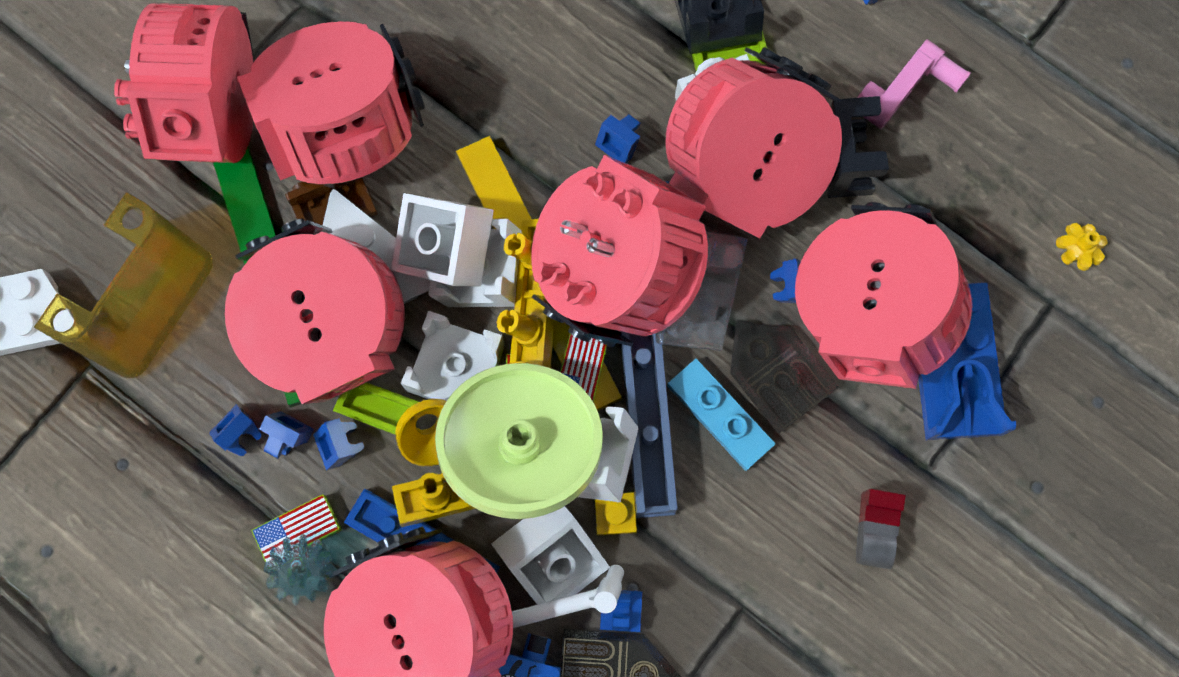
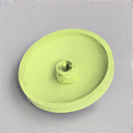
M529 363L495 366L477 373L462 383L451 394L442 408L435 434L439 466L452 490L472 507L493 516L509 519H527L543 516L563 508L577 498L589 485L598 469L603 442V431L599 413L585 390L574 380L559 371Z

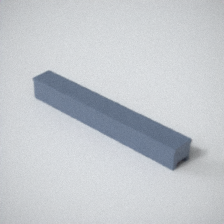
M620 331L622 335L634 343L632 346L621 344L627 413L638 426L631 457L636 518L672 516L677 511L661 331L645 337Z

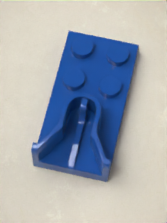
M987 283L968 284L972 297V316L968 331L959 348L938 369L928 375L919 374L918 380L926 440L1003 436L1016 429V421H1011L1004 411Z

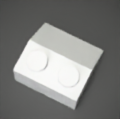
M404 193L391 271L453 286L480 287L494 210Z
M565 506L543 516L522 519L492 543V546L537 605L579 593L610 568L580 524Z

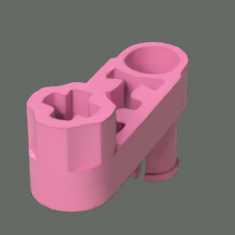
M927 39L886 91L872 81L865 86L857 98L880 96L881 113L879 116L863 118L881 130L924 75H933L957 93L971 72L966 71L944 56L945 51Z

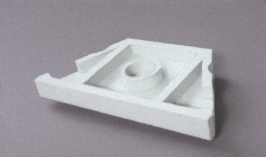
M333 189L329 196L323 226L332 229L333 232L330 234L356 242L373 251L391 270L396 238ZM392 271L400 286L404 304L429 291L430 280Z
M37 269L0 277V356L87 338L85 328L77 323L70 312L72 310L71 306L58 293L57 284L50 273L45 270Z

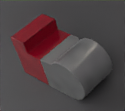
M868 489L862 492L856 547V560L858 564L884 569L892 568L896 556V538L899 534L901 512L904 511L906 495L875 489Z

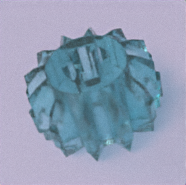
M302 534L299 537V544H294L286 536L283 539V549L272 547L270 550L272 560L265 562L264 572L270 575L267 578L266 585L268 589L278 588L277 598L279 601L290 594L292 595V603L295 606L299 604L300 596L304 595L313 603L316 600L315 590L326 593L329 589V582L326 579L334 577L332 573L334 572V567L329 565L332 561V553L330 551H321L322 541L320 539L314 541L311 545H307V536ZM301 565V570H304L306 567V572L299 574L298 569L293 572V567Z

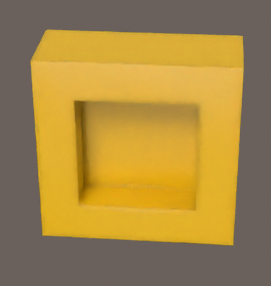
M634 492L623 493L621 502L595 499L597 536L637 533Z

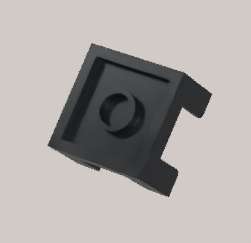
M674 0L690 54L762 41L764 8L761 0H755L754 4L752 0Z
M880 96L841 99L840 103L832 101L830 107L833 114L839 117L842 146L838 166L827 187L828 198L873 195L876 189L870 177L886 175L889 170L887 153L885 151L856 153V144L864 143L867 138V119L851 120V118L879 116L881 113Z

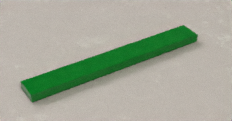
M249 146L243 158L237 163L213 162L240 252L247 250L245 245L256 238L268 236L270 239L277 234ZM284 392L290 408L301 404L296 392Z

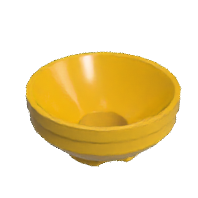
M423 400L408 408L400 417L395 431L396 442L400 453L409 462L419 466L439 465L435 434L438 418L446 400ZM433 414L437 417L435 424L428 429L421 430L416 427L417 420L423 415Z

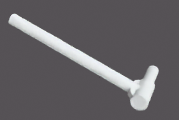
M612 565L599 587L594 590L512 611L513 628L588 608H596L601 613L612 612L616 608L622 591L623 568L620 565Z

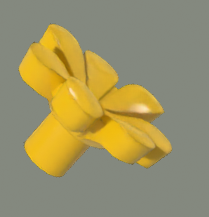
M1078 223L1066 226L1065 231L1068 235L1060 236L1056 239V246L1058 248L1067 249L1061 255L1062 261L1069 265L1077 260V267L1082 271L1088 270L1092 263L1100 265L1105 258L1100 249L1108 244L1106 236L1099 235L1096 232L1095 226L1091 224H1086L1082 228Z

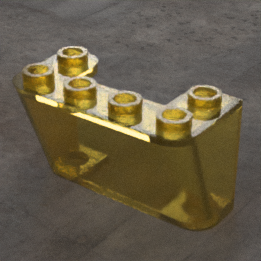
M126 192L104 226L136 244V246L91 312L57 293L34 328L111 372L128 379L142 375L148 368L210 274L213 267V258L210 252L156 210ZM134 209L143 218V221L135 229H126L122 224V219L128 211ZM63 310L71 311L74 315L72 327L64 332L55 330L53 325L55 316Z

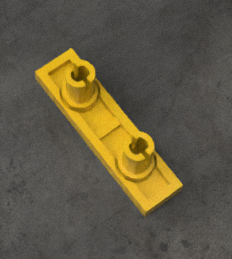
M538 219L522 220L521 233H517V235L514 233L510 234L504 242L505 253L519 260L514 310H504L499 314L497 327L499 331L512 336L509 364L529 363L551 368L555 320L546 316L543 313L545 307L532 298L534 294L544 296L539 283L534 280L531 262L532 242Z
M426 473L418 480L392 486L401 527L476 509L462 500L452 490L443 474Z

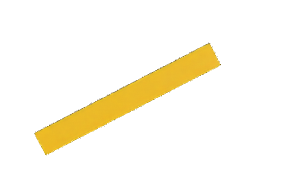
M490 136L457 150V156L482 207L494 210L492 219H508L521 230L522 220H531V217ZM554 321L552 347L562 365L570 335L568 332L570 326L565 322ZM604 361L594 398L597 411L622 399Z

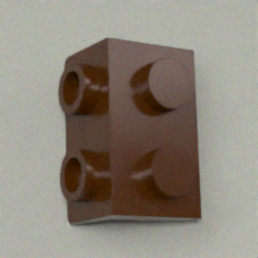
M362 177L335 184H314L301 181L292 187V191L285 194L297 219L303 218L305 221L309 220L323 225L329 196L333 189L338 191L370 218L378 215Z

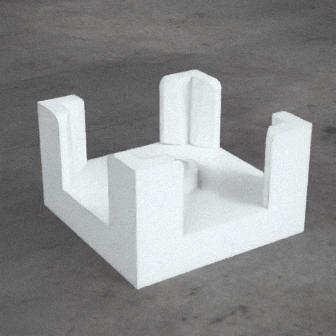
M492 219L491 225L496 229H490L481 286H453L430 280L429 296L447 307H515L519 260L505 253L504 242L507 236L513 233L517 235L522 230L508 219Z
M428 311L422 326L425 339L414 368L412 369V367L407 366L401 385L407 392L420 397L447 401L451 394L466 380L486 369L498 366L505 348L503 336L488 330H484L482 335L452 325L447 317Z
M606 407L605 411L611 419L600 418L603 442L598 469L589 485L578 497L621 502L638 426L624 408Z

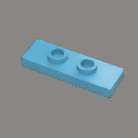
M697 358L668 382V388L745 471L775 445V442Z

